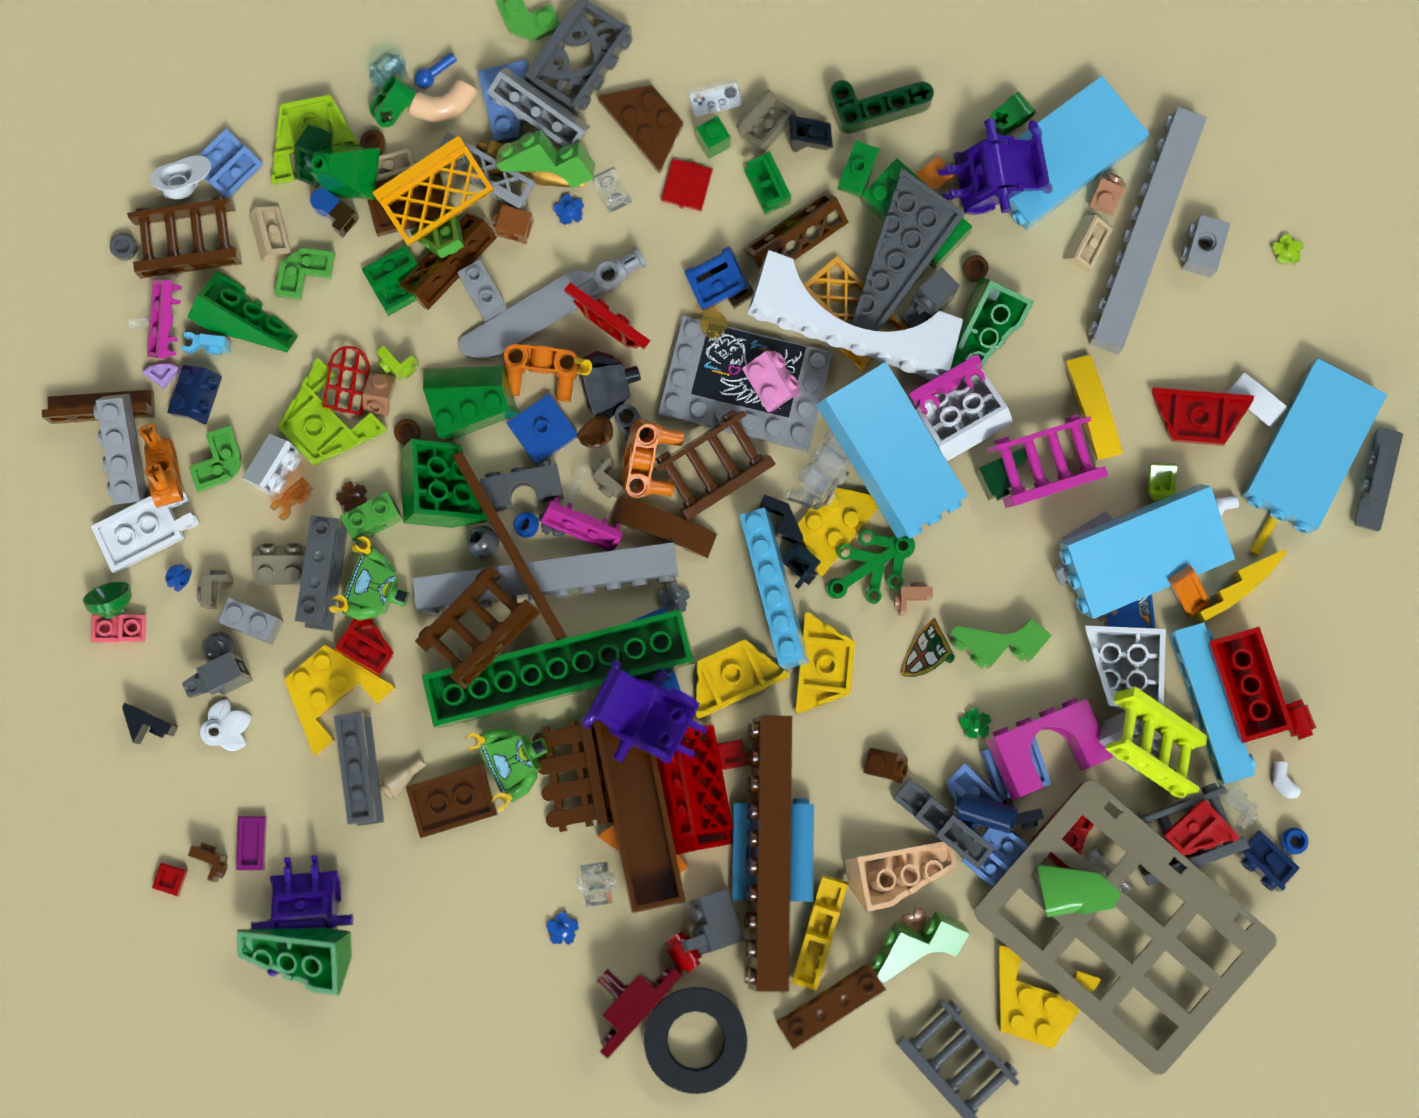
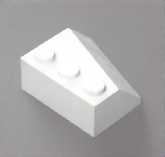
M972 353L965 358V361L974 357ZM986 374L984 382L977 375L971 377L970 380L974 386L972 389L966 385L964 378L957 384L958 387L948 394H944V392L939 395L936 394L935 396L939 400L940 407L937 408L931 401L927 402L925 407L928 414H923L920 406L916 409L946 461L951 460L1013 424L1007 405Z
M1085 626L1109 707L1123 709L1114 703L1115 693L1132 687H1137L1164 706L1166 629Z

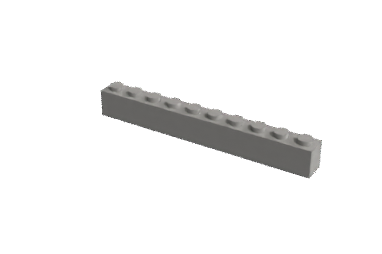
M1178 107L1174 114L1169 113L1164 124V128L1167 129L1165 137H1160L1155 151L1159 152L1157 160L1152 159L1147 174L1151 175L1149 182L1143 183L1139 196L1143 197L1140 206L1135 205L1130 219L1134 220L1132 228L1127 227L1122 242L1126 243L1123 252L1119 250L1113 264L1117 266L1115 275L1110 274L1105 286L1106 289H1109L1107 297H1102L1097 308V312H1100L1098 321L1093 320L1088 335L1092 336L1089 344L1115 354H1119L1124 348L1207 119L1206 116Z
M674 542L525 563L544 596L554 594V598L568 597L570 592L580 591V594H591L596 592V588L606 587V591L619 590L625 584H632V587L647 586L648 581L658 580L659 584L674 582V578L679 577ZM514 564L493 567L501 576L497 583L517 603V599L528 598L530 602L534 601ZM487 568L412 578L416 610L419 613L423 612L424 616L439 614V610L447 609L475 581L478 573ZM489 590L478 600L484 608L491 607V603L501 602Z

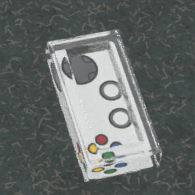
M737 79L688 91L694 117L743 106Z

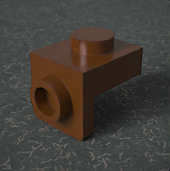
M870 747L863 773L902 784L903 778L908 772V758L897 753Z
M201 842L200 846L191 845L188 856L212 864L207 880L218 882L219 878L222 879L228 868V863H225L227 856L216 853L217 847Z

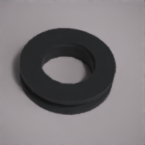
M703 987L680 989L661 1000L651 1013L644 1034L645 1054L653 1072L669 1087L689 1094L712 1092L728 1083L742 1066L747 1051L745 1023L736 1006L721 993ZM694 1011L706 1013L713 1017L722 1028L724 1036L723 1049L718 1058L708 1066L701 1068L686 1067L676 1061L670 1052L667 1041L669 1030L674 1021L683 1014Z

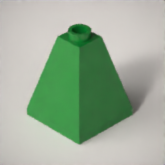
M332 145L313 152L311 174L324 190H328L336 197L375 200L373 191L376 190L380 148Z

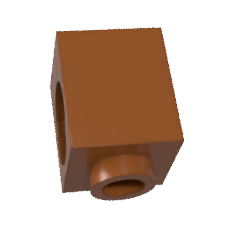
M502 205L501 211L496 212L494 216L493 227H495L498 237L527 244L534 219L530 212Z

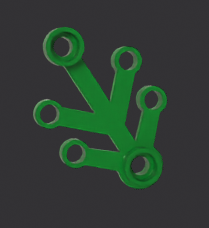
M871 530L860 532L858 536L860 544L864 546L875 544L888 548L880 554L853 549L848 544L840 545L836 551L840 559H854L867 563L842 579H830L825 586L827 595L833 599L844 597L849 586L872 572L869 589L865 593V600L870 604L878 603L882 598L879 590L884 566L892 558H894L892 573L888 576L886 583L892 590L900 589L903 585L901 575L904 560L910 557L915 550L913 538L909 539L907 535L900 539H897L896 535L889 538L875 535ZM864 533L870 534V542L865 543L862 540ZM900 541H904L907 544V548L904 551L898 548ZM843 547L849 549L847 557H843L840 553ZM893 577L899 579V585L896 587L892 586L890 582ZM835 583H839L841 585L842 590L840 593H835L833 591V585ZM871 591H875L878 595L875 601L869 599Z

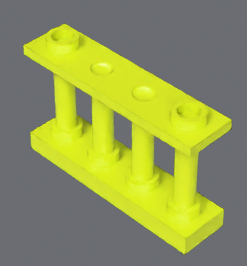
M1137 687L1116 692L1114 703L1126 711L1122 737L1119 741L1106 744L1105 749L1115 755L1117 759L1124 761L1171 792L1175 797H1186L1187 795L1198 793L1200 787L1187 779L1191 750L1206 745L1207 735ZM1136 718L1144 724L1140 747L1132 743ZM1154 730L1162 736L1159 760L1150 755ZM1172 742L1180 748L1177 772L1169 767Z

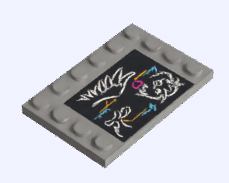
M683 316L658 416L713 428L723 421L721 417L732 410H735L736 413L744 411L746 416L740 419L739 423L748 438L809 452L819 411L816 404L821 402L833 352ZM765 351H776L783 356L786 361V368L797 379L801 392L800 396L789 399L772 412H767L742 370L744 366ZM730 426L723 430V432L734 434Z

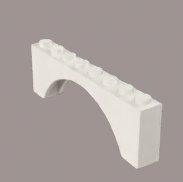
M768 250L762 263L747 312L748 315L754 316L759 321L771 322L782 329L802 333L807 338H816L827 342L833 347H841L852 351L856 355L873 358L881 364L887 362V364L901 368L904 372L924 376L929 381L951 369L963 322L961 318L938 311L926 322L901 331H872L853 326L830 314L812 298L802 284L792 258Z

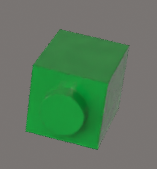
M718 115L696 127V140L708 159L730 148L731 136Z

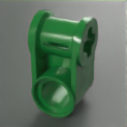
M395 75L390 76L369 106L370 114L375 118L376 123L384 128L393 126L405 108L413 101L416 93L415 89Z
M1017 92L991 113L990 119H995L997 133L1006 136L1017 127L1029 121L1036 113V110L1020 92Z

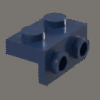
M183 365L167 413L175 417L192 419L201 424H207L222 377L203 367Z
M1257 831L1248 841L1250 848L1237 853L1242 859L1240 863L1249 872L1255 871L1262 878L1260 882L1268 890L1284 891L1286 888L1285 884L1300 867L1261 831Z

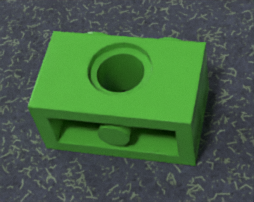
M388 492L340 516L351 539L356 544L361 542L357 537L370 538L403 520Z

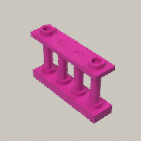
M1077 414L1065 418L1066 424L1012 441L1009 436L994 440L995 446L987 448V451L991 453L1000 450L1012 489L1010 490L1011 496L1002 498L1005 508L1017 506L1108 476L1106 466L1096 468L1095 464L1091 463L1080 425L1090 422V416L1081 419L1080 415ZM1068 428L1071 430L1082 468H1079L1081 473L1072 475V471H1068L1057 435L1058 431ZM1046 435L1059 474L1056 476L1058 481L1049 483L1048 479H1045L1033 440ZM1020 443L1024 444L1035 479L1033 489L1026 490L1025 486L1022 487L1010 446Z

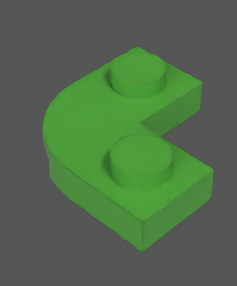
M523 0L496 1L507 30L520 38L536 41L553 34L560 25L552 4L528 13Z
M301 248L298 252L291 254L285 261L282 260L275 288L276 297L302 300L306 276L332 279L335 253Z
M231 426L207 433L206 437L213 458L189 466L196 491L199 493L229 482L237 475L241 467V451Z

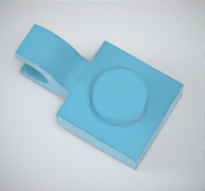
M185 332L183 335L186 339L193 340L191 346L181 347L185 353L192 354L200 348L206 350L205 352L210 355L220 356L221 352L230 353L231 342L224 336L195 335L191 332Z

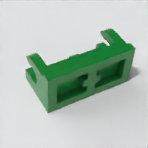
M766 152L764 155L747 162L748 167L744 168V172L764 214H769L789 205L791 194L771 152Z

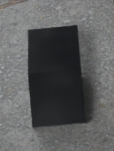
M764 494L760 503V509L765 508L768 512L783 517L776 537L793 544L796 542L802 544L803 535L789 504Z

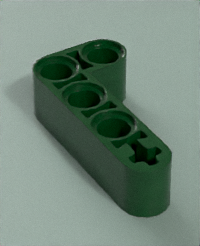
M840 80L832 85L829 102L839 130L845 134H852L928 110L932 102L934 90L929 83L922 81L857 100L852 85L848 81ZM842 92L847 95V98L839 99L835 94ZM900 101L903 106L897 108L891 102ZM875 108L879 111V114L871 115L867 110ZM850 115L855 118V121L846 122L843 117Z

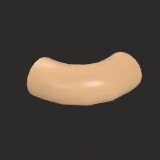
M455 80L451 89L442 96L433 97L418 92L412 101L409 114L417 119L429 122L449 121L464 113L474 101L478 92L468 83Z

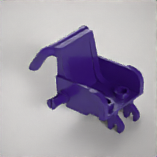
M987 119L984 121L987 134L985 136L986 139L963 152H955L953 154L955 165L944 166L945 170H937L938 176L957 174L960 190H949V194L944 193L942 197L946 200L961 198L965 214L969 215L991 212L996 209L995 206L1000 204L1001 213H1009V211H1012L1010 198L1024 191L1042 190L1045 194H1050L1053 191L1042 143V130L1034 120L1028 123V129L1032 136L1027 141L1014 139V136L999 135L996 131L995 119Z
M613 660L610 664V671L588 713L582 717V727L585 729L591 728L592 723L597 719L610 728L608 732L620 739V744L613 758L622 763L629 748L631 749L632 746L655 755L667 764L670 763L676 750L693 758L695 752L681 745L680 742L688 726L705 734L707 728L692 720L700 703L680 690L672 687L668 690L661 687L668 675L662 669H658L652 682H647L639 678L635 679L621 670V662Z
M311 855L313 864L311 865V873L293 874L291 858L284 857L286 866L283 868L284 875L270 876V883L273 888L271 919L251 922V929H337V926H353V914L337 915L338 902L342 898L341 880L338 870L320 872L318 856ZM270 968L267 970L269 976L274 977L280 974Z

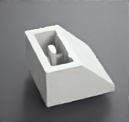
M269 434L242 478L250 485L275 498L277 493L280 494L287 485L286 478L291 471L294 472L299 466L301 453L292 443Z

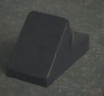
M794 115L789 116L790 140L793 152H798L806 147L828 150L833 147L831 123Z
M124 703L122 706L133 743L141 744L149 727H151L149 732L158 737L164 738L165 734L174 737L178 729L177 726L131 704Z

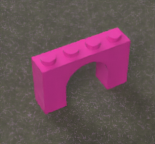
M1073 698L1062 703L1063 709L1055 712L1052 707L1040 712V718L1032 721L1031 717L1016 722L1017 728L1009 731L1006 726L992 732L994 738L986 742L1012 800L1043 788L1030 753L1033 738L1040 730H1051L1062 735L1068 742L1081 771L1113 758L1112 754L1098 741L1101 729L1087 699L1078 702L1077 698Z

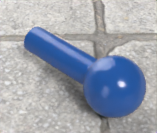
M451 52L431 68L419 69L414 76L416 85L423 89L431 87L434 83V77L458 61L455 55Z

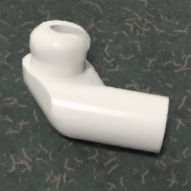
M1237 495L1215 499L1221 516L1225 510L1239 507Z
M1274 762V788L1285 798H1297L1301 793L1299 785L1287 777L1288 763Z

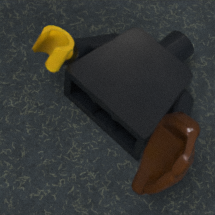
M594 351L583 358L577 357L574 359V363L577 366L575 373L579 374L587 409L595 416L578 431L576 437L583 446L601 448V446L611 441L613 437V426L610 419L614 416L616 409L620 405L625 404V401L631 397L628 384L640 381L641 375L637 366L624 369L623 363L611 354Z

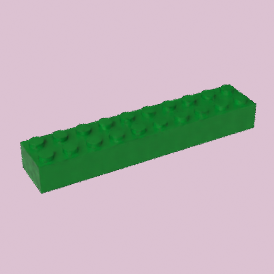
M679 609L498 655L465 690L449 676L453 672V667L424 674L422 679L433 727L443 728L601 688L610 671V664L613 660H619L622 664L621 670L635 679L656 674L658 669L668 671L695 664L683 613Z

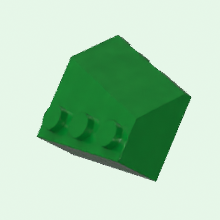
M504 366L424 369L423 391L438 437L451 441L519 415Z
M411 439L400 450L404 524L455 528L488 521L487 516L482 511L478 500L454 460V455L461 451L463 452L461 444Z

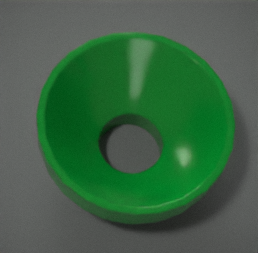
M111 582L96 587L83 597L84 606L87 611L100 617H105L106 619L116 617L126 610V606L132 598L131 587L126 582Z

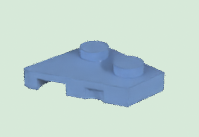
M967 762L947 781L955 803L958 796L963 797L964 793L999 803L1005 801ZM962 820L974 831L980 826L979 824Z

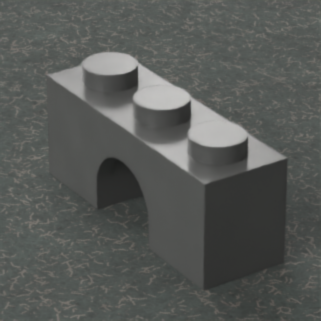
M550 461L536 464L537 468L526 470V467H516L511 469V473L502 475L500 472H491L485 474V478L480 479V484L496 512L513 509L512 494L521 486L533 488L536 492L538 503L553 501L556 497L564 499L557 464H552Z

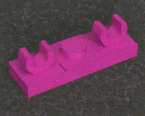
M153 279L147 357L167 359V356L177 355V352L168 349L169 342H178V338L168 336L173 325L171 304H181V300L173 299L172 292L174 290H182V287L180 285H172L173 281Z
M977 354L910 392L909 397L914 407L920 404L921 412L926 415L928 414L925 407L927 402L931 401L937 408L940 407L939 400L935 395H939L942 392L948 394L958 387L957 384L964 378L966 385L970 389L974 388L970 380L972 376L977 375L984 382L985 374L980 370L983 368L980 357Z
M558 497L553 502L550 501L541 523L604 550H615L623 534V531H620L619 523L613 528L606 525L607 518L605 517L599 522V520L587 514L571 510L572 503L570 502L567 507L558 504Z

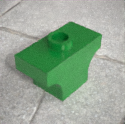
M855 140L837 189L861 198L867 187L880 149Z

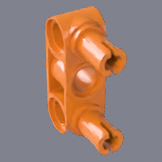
M521 344L508 346L504 351L505 371H507V379L513 396H520L522 374H525V370L542 374H556V377H558L556 401L571 402L573 381L578 376L575 373L577 366L574 363L572 368L563 369L561 362L566 356H572L574 359L578 356L573 351L549 346ZM515 350L522 351L523 359L521 362L512 363L510 360L511 353Z
M638 419L632 423L627 446L624 451L623 468L620 478L621 486L631 497L640 498L650 494L670 497L673 495L674 484L672 481L653 479L651 474L655 465L657 445L663 443L682 446L684 431L662 428V425L649 422L646 419ZM645 427H649L647 437L640 438V431ZM635 478H639V485L634 489H630V482Z
M152 423L148 424L150 431L146 425L141 426L139 434L146 443L144 446L145 474L148 477L151 497L156 508L183 501L178 459L172 440L160 436L155 425Z

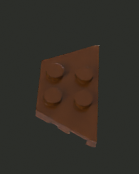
M652 85L600 95L598 102L658 173L662 172L664 163L674 147V142L684 126L679 116Z

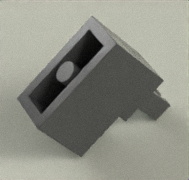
M941 267L919 287L917 295L912 299L910 307L902 316L901 321L910 329L929 320L954 300L960 285Z
M229 652L196 668L197 673L182 682L187 696L193 698L206 693L213 695L221 693L225 695L253 680L242 657Z
M728 888L689 901L691 906L690 915L696 922L697 927L692 930L694 937L680 942L683 952L698 948L699 954L702 955L744 941Z

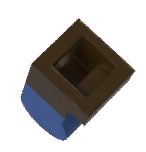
M317 189L311 194L310 203L314 211L318 215L327 216L334 223L331 226L334 231L344 238L359 220L356 212L328 190Z

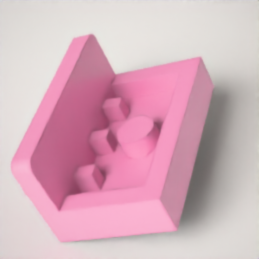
M765 351L742 368L767 412H772L789 399L801 395L797 379L789 373L786 368L785 359L776 351Z

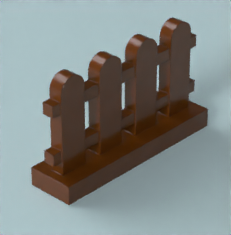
M582 718L579 719L580 725L577 726L576 721H570L567 728L550 731V726L542 727L543 732L537 733L532 739V742L542 737L549 748V752L546 753L547 759L539 761L542 768L538 772L542 775H550L552 785L545 786L541 791V796L545 801L555 802L556 811L548 813L546 823L552 828L559 827L560 832L568 831L567 825L585 822L586 827L594 826L593 820H597V825L613 823L593 723L591 728L585 729L582 727ZM581 741H583L584 751L582 752L579 743ZM572 743V754L555 757L553 747ZM584 768H588V778H585ZM576 770L578 780L559 783L558 773ZM588 794H592L594 804H590ZM581 796L582 806L564 809L562 799Z

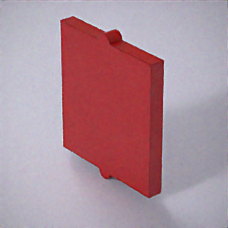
M672 159L661 201L678 205L680 209L686 207L702 212L713 169L696 165L694 161L688 163Z

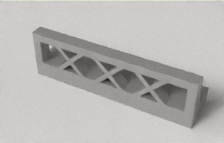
M447 132L438 149L456 136ZM465 142L472 156L477 155L481 158L483 165L481 170L494 188V191L489 195L512 208L525 211L528 206L526 200L536 183L518 172H503L505 180L491 181L488 170L498 168L496 166V159ZM466 155L458 159H462L463 164L456 160L455 170L468 173L469 167ZM485 161L491 163L492 165L486 166ZM474 169L472 171V174L478 175L476 170ZM507 173L512 175L513 177L508 178ZM455 174L456 176L466 181L467 176ZM471 177L470 184L481 190L486 188L481 179ZM520 180L526 183L527 186L519 197L512 193L509 183ZM506 184L507 189L503 188L501 185Z

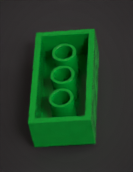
M898 158L862 194V203L883 222H885L902 168L924 183ZM962 218L930 262V265L935 270L971 234L972 225L964 218Z

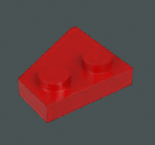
M371 618L361 621L353 619L334 648L339 654L381 677L394 657V652L384 640Z
M1204 798L1163 833L1183 856L1195 853L1199 849H1209L1216 847L1220 843L1234 842L1240 839L1239 835Z

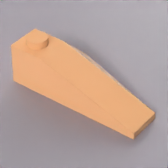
M944 842L844 860L849 887L865 912L892 907L903 898L917 892L924 885L938 879L958 866L955 851Z

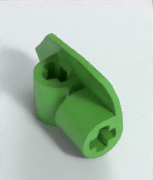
M1044 865L1037 866L1047 918L1070 913L1087 914L1110 910L1115 907L1121 895V892L1099 873Z

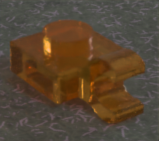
M301 477L283 493L280 499L272 502L270 508L274 511L278 507L283 506L284 512L280 514L279 518L284 521L291 514V506H295L297 503H304L311 496L310 492L313 490V487Z

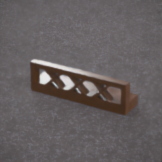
M825 191L745 246L744 250L747 256L754 260L759 270H761L762 260L765 259L768 250L796 260L848 224L849 221L838 199ZM836 211L839 220L832 225H827L828 215ZM812 226L818 227L815 237L812 239L805 238L807 229ZM791 240L797 241L793 252L790 254L784 253L787 243Z
M466 213L459 221L464 247L456 253L449 254L443 258L430 251L398 284L401 289L413 295L423 308L429 310L459 278L457 272L473 264L497 238L484 220ZM470 223H472V225L468 229L464 230ZM420 279L413 287L410 286L415 280Z
M149 389L48 396V409L42 410V418L51 424L99 421L94 416L96 400L104 396L130 394L134 418L155 417L154 391Z

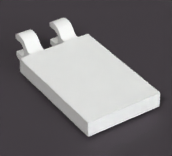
M183 492V501L156 508L152 497L149 496L91 526L112 573L116 574L185 539L182 531L194 528L200 524L196 515H192V513H188L177 520L171 508L189 502L185 492Z

